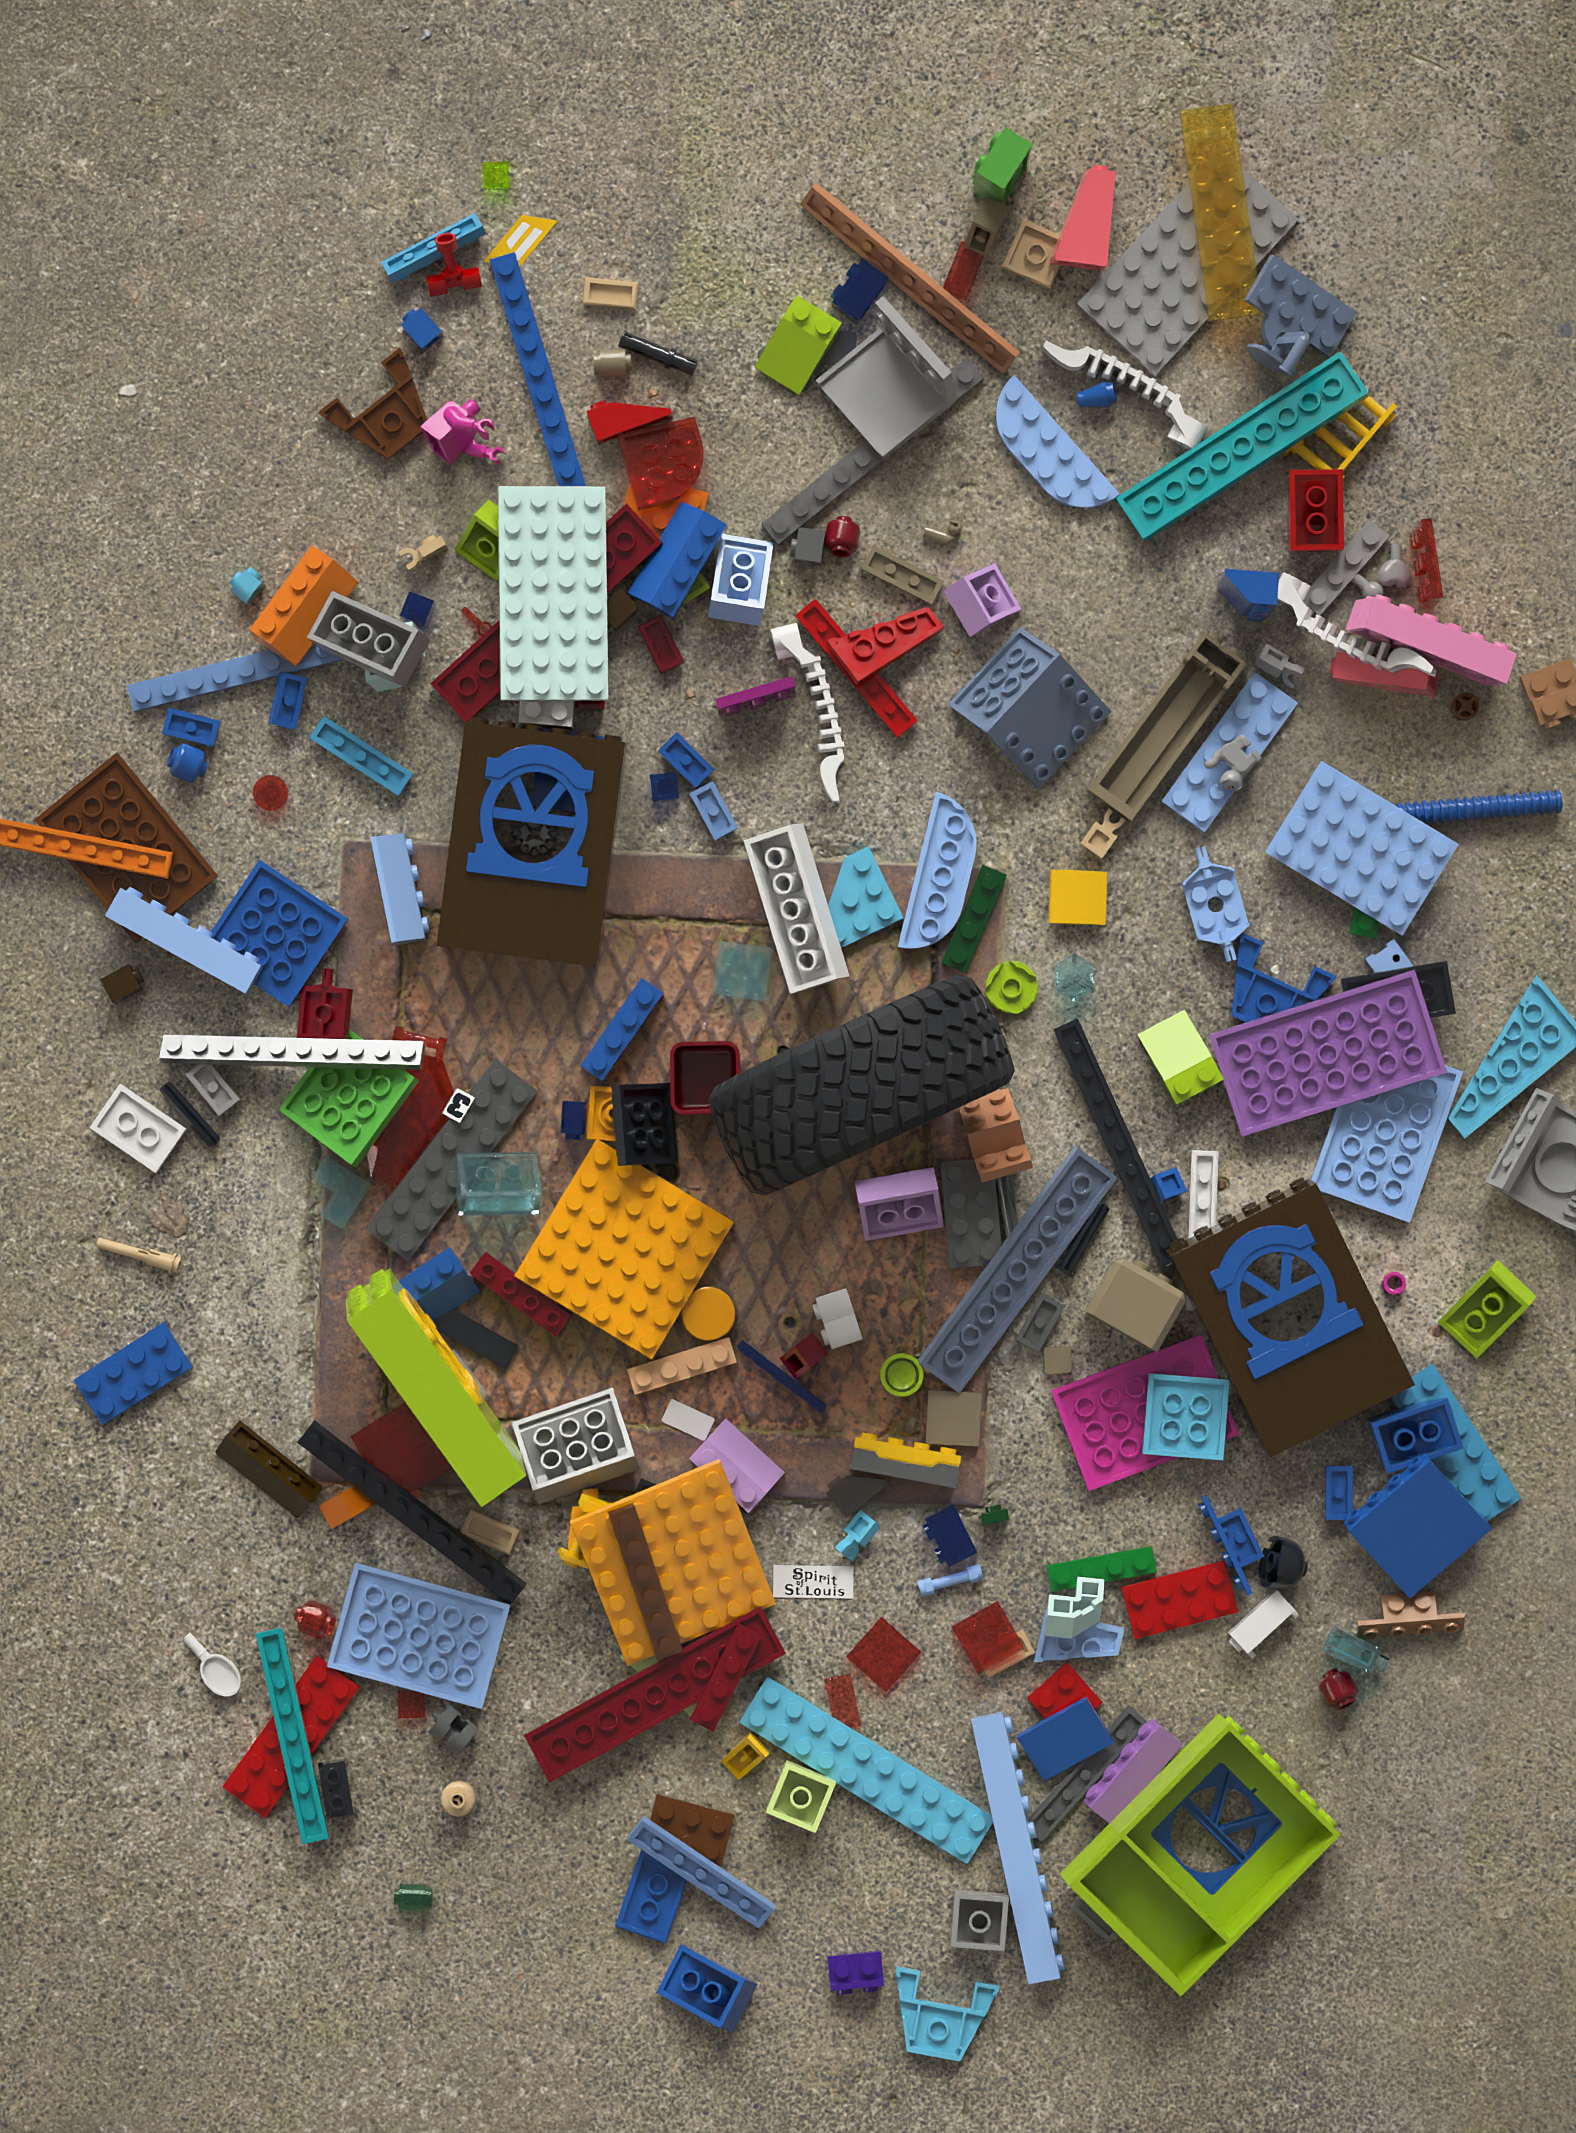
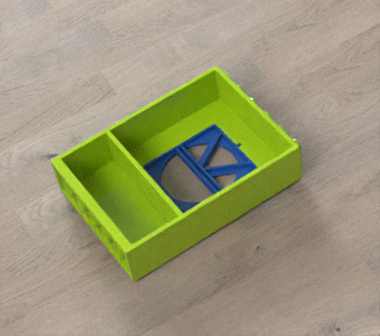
M1219 1713L1060 1873L1065 1882L1180 1996L1341 1835L1335 1829L1338 1824L1322 1808L1317 1811L1320 1806L1303 1789L1298 1792L1301 1787L1285 1771L1280 1774L1279 1772L1282 1768L1266 1752L1261 1755L1264 1750L1248 1734L1243 1737L1242 1735L1245 1731L1229 1715L1224 1718ZM1216 1787L1208 1817L1190 1797L1205 1788ZM1228 1788L1242 1793L1251 1803L1254 1815L1218 1825ZM1181 1805L1237 1860L1235 1864L1216 1872H1200L1187 1867L1178 1859L1171 1844V1826L1175 1814ZM1253 1826L1256 1827L1254 1839L1247 1852H1243L1226 1835Z

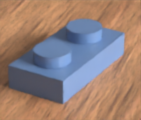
M713 781L690 793L695 806L715 841L738 829Z

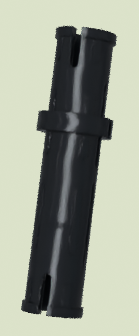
M627 331L623 332L618 344L620 348L663 364L664 368H673L690 376H693L698 365V360L678 353L677 349L662 347Z

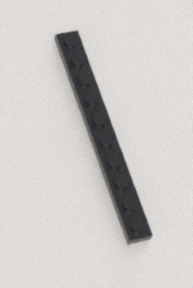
M1077 1018L1053 1029L1160 1268L1165 1273L1174 1269L1165 1250L1170 1248L1169 1244L1177 1240V1236Z
M315 1420L298 1440L297 1443L505 1603L511 1605L527 1583Z

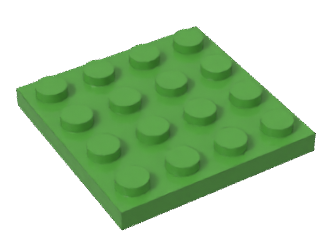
M349 1029L348 1039L364 1040ZM309 1067L279 1108V1111L352 1166L357 1167L419 1080L406 1070Z

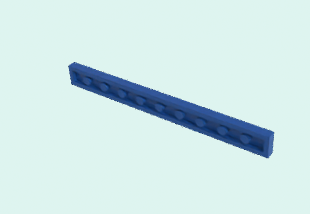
M512 252L489 259L558 486H586L516 254Z

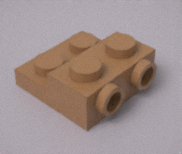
M1571 658L1519 677L1538 727L1543 725L1547 729L1562 724L1560 719L1570 716L1572 720L1576 719V671Z

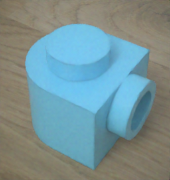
M249 567L248 570H244L242 573L239 571L229 583L232 585L230 591L248 605L265 587V584L260 581L263 576L252 567Z

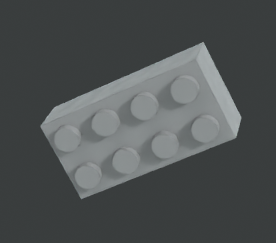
M334 591L331 592L307 636L319 649L403 687L406 686L430 642L420 630Z

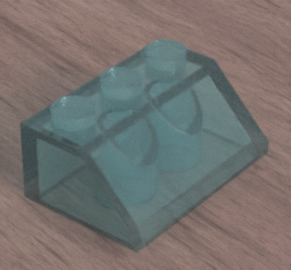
M457 1153L456 1198L458 1214H538L542 1191L537 1153Z

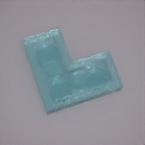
M325 1156L312 1179L334 1193L320 1216L343 1230L372 1184Z

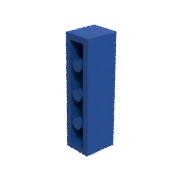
M641 978L580 1066L604 1082L662 999L664 993Z

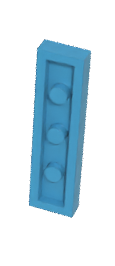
M474 213L382 261L381 263L391 282L394 283L402 280L409 274L420 268L427 267L432 262L443 257V253H439L436 249L435 238L438 235L453 233L456 236L457 249L468 243L475 242L485 235L486 232L476 214Z
M325 716L322 717L309 737L315 743L398 796L401 795L414 775Z

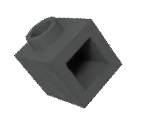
M799 527L797 539H792L790 555H795L794 562L799 563V567L815 569V565L821 566L825 531Z

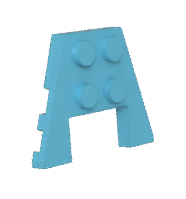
M896 1966L907 2052L960 2062L982 2019L989 2010L993 1999L997 1995L1000 1986L975 1981L971 2008L916 1998L920 1970Z

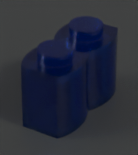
M562 1101L560 1133L565 1135L566 1140L582 1141V1136H587L589 1103Z

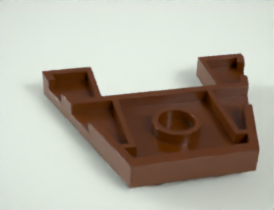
M400 348L381 362L398 385L359 416L353 418L338 398H335L319 411L323 418L388 460L423 433L421 426L427 421L410 370Z

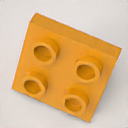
M590 1086L587 1139L616 1141L611 1087Z

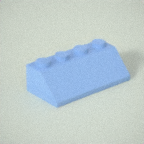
M404 833L370 837L391 943L397 946L427 940L425 933H430L427 917L422 918L420 907L425 906L422 891L417 892L415 881L420 880L417 865H412L410 855L414 854L412 839H406Z

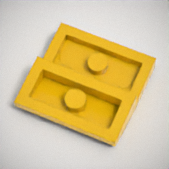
M1050 870L1048 923L1106 925L1107 872Z

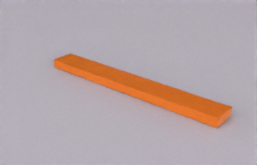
M0 819V846L169 879L173 852Z

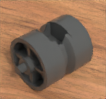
M451 1705L443 1714L440 1713L438 1715L434 1711L431 1716L435 1718V1724L428 1733L439 1742L445 1740L446 1747L457 1756L464 1747L468 1748L469 1746L474 1749L476 1745L472 1742V1737L479 1730L476 1725L468 1719L463 1721L461 1713Z

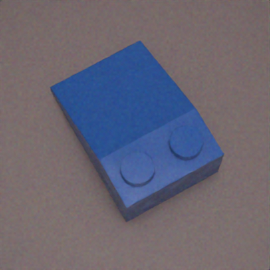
M1447 1397L1393 1409L1366 1418L1382 1469L1387 1474L1408 1467V1464L1415 1457H1421L1425 1453L1430 1459L1464 1448Z
M681 1944L656 1993L715 2026L734 2033L758 1984Z

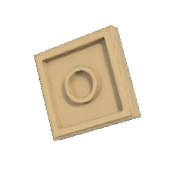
M1023 219L1001 269L1050 290L1060 268V265L1049 264L1059 234Z

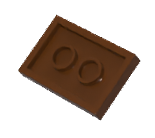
M657 1794L650 1820L717 1866H722L735 1814Z

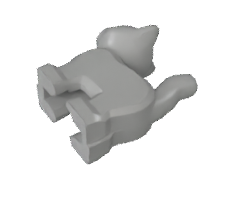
M1240 735L1233 742L1223 745L1212 755L1210 760L1204 763L1207 769H1211L1222 760L1230 768V770L1223 773L1218 782V785H1223L1226 789L1238 791L1242 787L1243 777L1249 773L1253 766L1262 762V758L1256 750L1249 755L1243 752V748L1251 745L1244 735Z

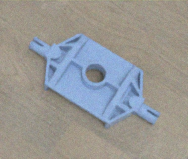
M1206 846L1201 847V851L1200 847L1196 848L1195 851L1199 862L1198 868L1182 883L1197 940L1220 945L1223 948L1226 962L1231 961V959L1232 961L1236 960L1233 941L1250 923H1248L1234 873L1235 869L1211 863ZM1217 897L1222 901L1223 907L1219 912L1209 910L1208 901L1210 898Z

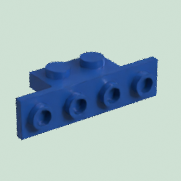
M1207 1495L1201 1496L1202 1503L1198 1504L1205 1519L1209 1517L1214 1527L1210 1528V1531L1216 1543L1221 1542L1225 1549V1552L1221 1554L1227 1567L1233 1566L1237 1576L1233 1577V1580L1239 1592L1244 1590L1246 1595L1252 1594L1253 1592L1241 1567L1264 1557L1242 1508L1217 1518Z

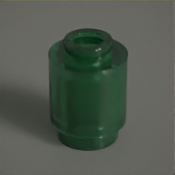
M400 1883L399 1889H394V1905H399V1911H425V1909H432L433 1887H426V1884Z

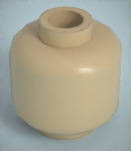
M462 1780L453 1781L448 1784L441 1795V1804L444 1810L456 1817L465 1816L470 1813L477 1800L473 1786Z

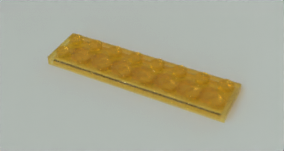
M1233 103L1180 110V122L1208 320L1212 322L1262 315L1260 311L1244 301L1257 278Z

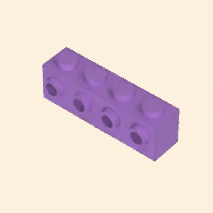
M1152 1718L1141 1726L1138 1736L1133 1742L1128 1743L1122 1749L1121 1756L1117 1761L1106 1768L1102 1779L1088 1790L1083 1801L1094 1812L1110 1823L1160 1773L1183 1744Z

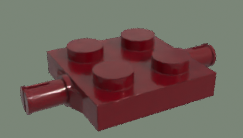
M323 968L322 984L303 986L301 989L297 1038L348 1039L353 989L338 988L332 985L334 969Z

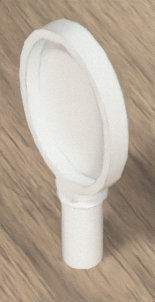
M191 1633L182 1639L197 1655V1658L202 1661L200 1665L201 1677L209 1689L224 1697L232 1696L239 1691L242 1682L241 1675L231 1660L220 1654H209L207 1649Z

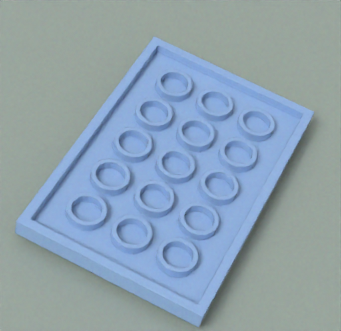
M1321 761L1265 852L1390 929L1403 935L1459 844Z
M1446 1066L1447 1073L1336 1107L1311 1180L1317 1183L1321 1192L1410 1223L1463 1071Z
M356 1562L327 1667L482 1709L511 1605Z

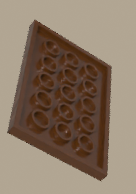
M118 752L34 819L41 827L174 853L169 879L68 860L107 909L111 906L120 888L127 891L131 887L143 894L142 900L149 904L152 900H155L167 907L164 911L165 913L172 915L219 877ZM121 925L134 943L137 944L144 938Z

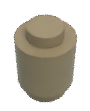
M625 349L600 351L599 354H593L595 375H601V377L627 376V370H632L631 354H625Z

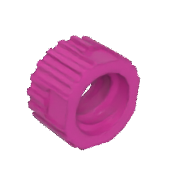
M1387 1273L1382 1278L1381 1286L1387 1294L1396 1295L1405 1290L1406 1281L1401 1273ZM1392 1277H1396L1400 1282L1399 1287L1395 1290L1390 1289L1388 1286V1280Z

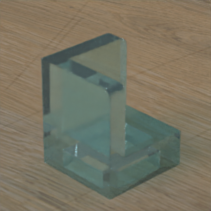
M1075 953L1055 966L1056 990L1075 1002L1094 990L1093 966Z

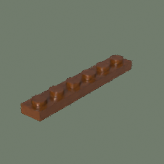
M631 1503L609 1511L608 1515L657 1661L683 1652L635 1505Z

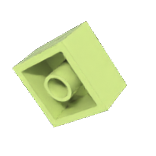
M786 1760L766 1808V1813L816 1833L836 1785V1780Z

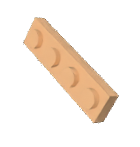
M727 1337L629 1368L627 1371L634 1394L636 1395L737 1363L730 1338Z

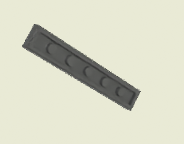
M1130 1705L1107 1728L1114 1739V1743L1075 1764L1028 1817L1029 1823L1034 1822L1037 1834L1036 1839L1041 1843L1049 1837L1087 1794L1088 1790L1103 1776L1106 1768L1119 1758L1122 1749L1128 1743L1133 1742L1138 1736L1141 1726L1147 1723Z

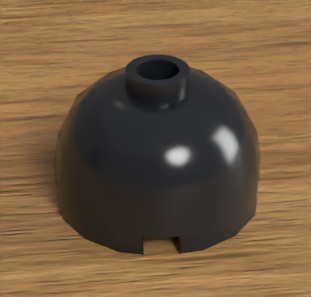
M1274 1535L1268 1540V1542H1272L1269 1549L1264 1548L1262 1551L1264 1557L1260 1558L1259 1578L1264 1579L1265 1583H1261L1262 1587L1284 1591L1294 1587L1306 1575L1308 1563L1305 1561V1555L1300 1545L1285 1537Z

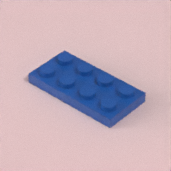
M163 1322L74 1379V1382L100 1423L104 1425L193 1368V1365L167 1324Z

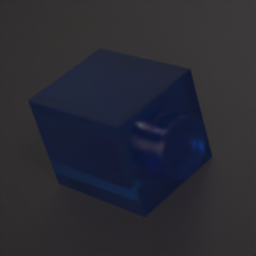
M409 591L400 617L404 621L413 622L415 625L427 629L436 603L434 600Z

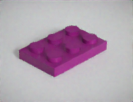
M791 676L716 698L718 714L724 713L725 717L739 714L740 708L750 706L751 709L763 707L766 705L765 702L773 698L776 699V702L787 700L792 697L791 693L795 692L794 680Z

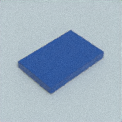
M1087 1697L1017 1734L1018 1741L1044 1781L1114 1743V1739Z
M641 1849L615 1927L666 1944L687 1880Z

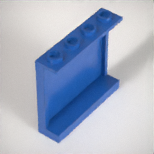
M1426 1453L1421 1457H1415L1408 1464V1468L1405 1471L1394 1475L1384 1489L1380 1492H1374L1368 1498L1367 1503L1360 1509L1353 1510L1344 1522L1349 1533L1409 1598L1414 1596L1492 1529L1484 1516L1474 1509L1432 1463Z

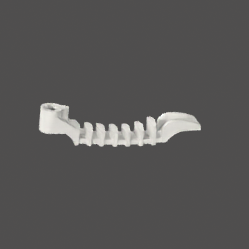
M1045 341L1042 351L1055 363L1069 371L1081 370L1089 357L1093 360L1087 376L1095 378L1102 363L1106 365L1102 374L1103 378L1109 380L1113 370L1119 372L1116 379L1117 383L1123 385L1126 378L1129 377L1132 379L1128 387L1129 389L1136 392L1140 384L1145 387L1141 397L1149 400L1152 392L1157 394L1153 405L1161 408L1162 404L1167 406L1165 414L1174 423L1167 437L1187 450L1201 442L1207 427L1184 414L1179 401L1180 394L1172 393L1169 391V387L1161 386L1157 383L1156 379L1148 378L1144 375L1143 371L1131 368L1130 364L1118 361L1115 356L1106 355L1103 350H1094L1087 346L1080 350L1070 351Z
M1284 572L1281 575L1278 584L1277 601L1294 609L1298 619L1296 625L1300 629L1308 630L1312 636L1320 637V640L1324 643L1332 644L1338 651H1344L1354 659L1357 657L1364 664H1371L1377 670L1382 671L1384 669L1395 673L1401 669L1413 668L1430 676H1436L1437 671L1422 656L1408 648L1400 647L1394 649L1386 662L1385 660L1391 648L1389 643L1382 642L1377 657H1374L1372 655L1376 648V643L1368 640L1364 650L1361 651L1359 648L1362 639L1354 636L1351 644L1348 645L1346 642L1350 634L1343 630L1340 631L1337 638L1333 637L1337 629L1336 625L1328 622L1325 630H1321L1325 618L1316 615L1315 618L1311 617L1313 610L1307 607L1304 602L1311 586Z
M797 623L771 629L777 659L794 657L800 663L801 668L808 667L809 673H805L806 682L819 681L820 685L810 687L811 695L823 693L824 699L815 701L816 710L827 708L828 714L818 715L819 723L830 722L832 727L819 730L820 738L834 737L835 742L817 744L818 753L837 751V755L828 756L822 761L820 775L823 786L832 803H840L835 777L838 768L844 762L843 750H845L844 741L841 740V727L838 726L837 722L838 714L834 710V698L830 696V686L825 680V670H822L820 665L821 658L820 656L815 657L802 647Z

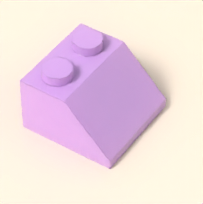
M995 563L961 578L943 591L969 637L992 627L1021 610Z

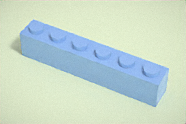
M131 887L127 891L120 888L105 915L106 917L243 993L249 994L263 969V966L258 964L260 958L247 951L243 956L234 951L237 946L225 939H222L221 942L212 939L213 932L199 925L196 930L188 925L190 920L184 916L175 913L173 917L164 912L167 907L155 900H152L150 904L142 900L143 894Z

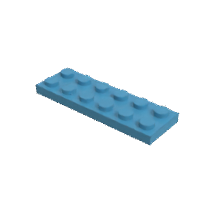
M1430 1364L1412 1376L1415 1383L1414 1386L1390 1397L1397 1408L1444 1397L1448 1398L1464 1448L1431 1460L1487 1521L1521 1499V1496L1434 1364Z

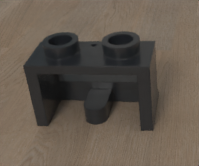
M347 1758L318 1763L326 1816H331V1818L351 1815L356 1812V1807L352 1805L346 1769L348 1764Z

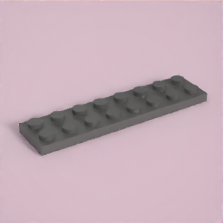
M494 1058L467 1093L475 1098L461 1122L459 1123L450 1117L365 1229L409 1261L537 1093V1090Z

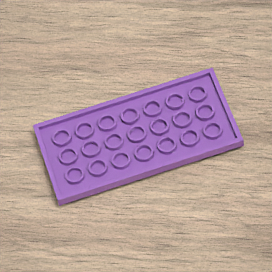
M1415 970L1209 1034L1241 1136L1447 1073Z

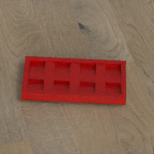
M1224 1560L1121 1586L1134 1639L1238 1613Z

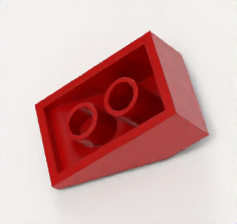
M1343 469L1289 470L1288 552H1339L1344 550Z

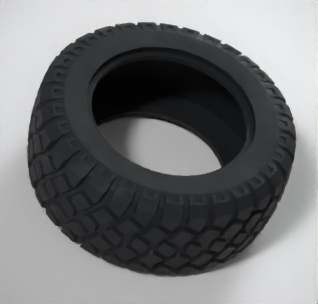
M956 975L866 1013L733 1076L715 1086L708 1101L720 1138L741 1179L750 1192L766 1196L1009 1084L1015 1069L1001 1028L981 990L972 978Z

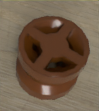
M1461 693L1451 702V713L1458 720H1470L1479 710V701L1472 693Z

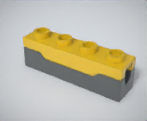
M862 1432L861 1437L855 1436L850 1469L956 1488L961 1456L956 1455V1449L941 1447L939 1452L929 1450L930 1445L914 1442V1447L903 1445L904 1440L888 1437L887 1442L877 1440L878 1435Z

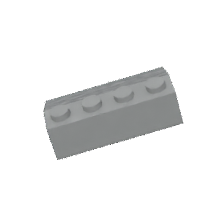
M613 1388L512 1422L531 1487L539 1504L640 1470Z

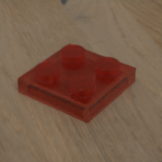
M998 1601L952 1626L955 1635L978 1675L1025 1649Z

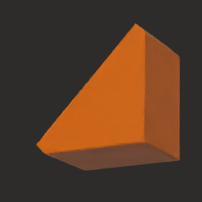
M352 1486L319 1505V1508L330 1528L333 1529L376 1503Z

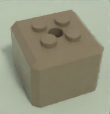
M1126 1259L1112 1261L1083 1312L1151 1351L1158 1352L1186 1302L1184 1293L1172 1286L1173 1280L1162 1274H1158L1157 1277L1149 1273L1150 1267L1138 1260H1135L1134 1263Z

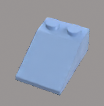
M723 535L719 542L708 612L709 618L757 626L761 625L773 542Z

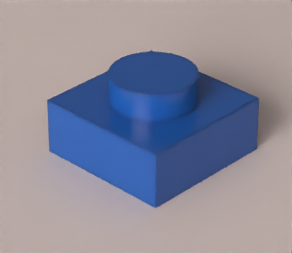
M1177 1167L1158 1173L1150 1178L1161 1202L1181 1196L1187 1192Z

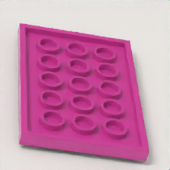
M1202 1334L1160 1349L1158 1352L1146 1354L1051 1390L1088 1491L1179 1458L1175 1456L1142 1454L1148 1373L1218 1379ZM1227 1406L1225 1440L1239 1435L1229 1406Z

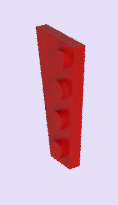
M928 606L898 616L895 620L886 623L880 622L874 624L873 627L861 631L856 630L837 639L836 637L829 639L826 645L856 685H859L941 633L944 626Z

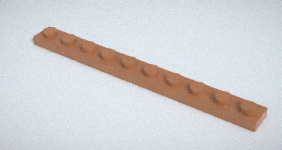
M817 182L810 188L800 203L804 209L1002 374L1009 369L1020 354L1016 348Z

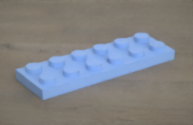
M1254 672L1161 802L1205 833L1235 790L1226 789L1223 785H1218L1223 773L1230 770L1222 760L1211 769H1207L1204 763L1210 760L1212 755L1223 745L1233 742L1240 735H1244L1251 743L1250 746L1243 748V752L1246 755L1251 754L1255 750L1261 755L1298 702Z

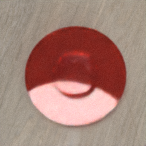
M275 775L261 777L253 788L254 801L259 807L267 811H275L283 807L289 796L286 783Z

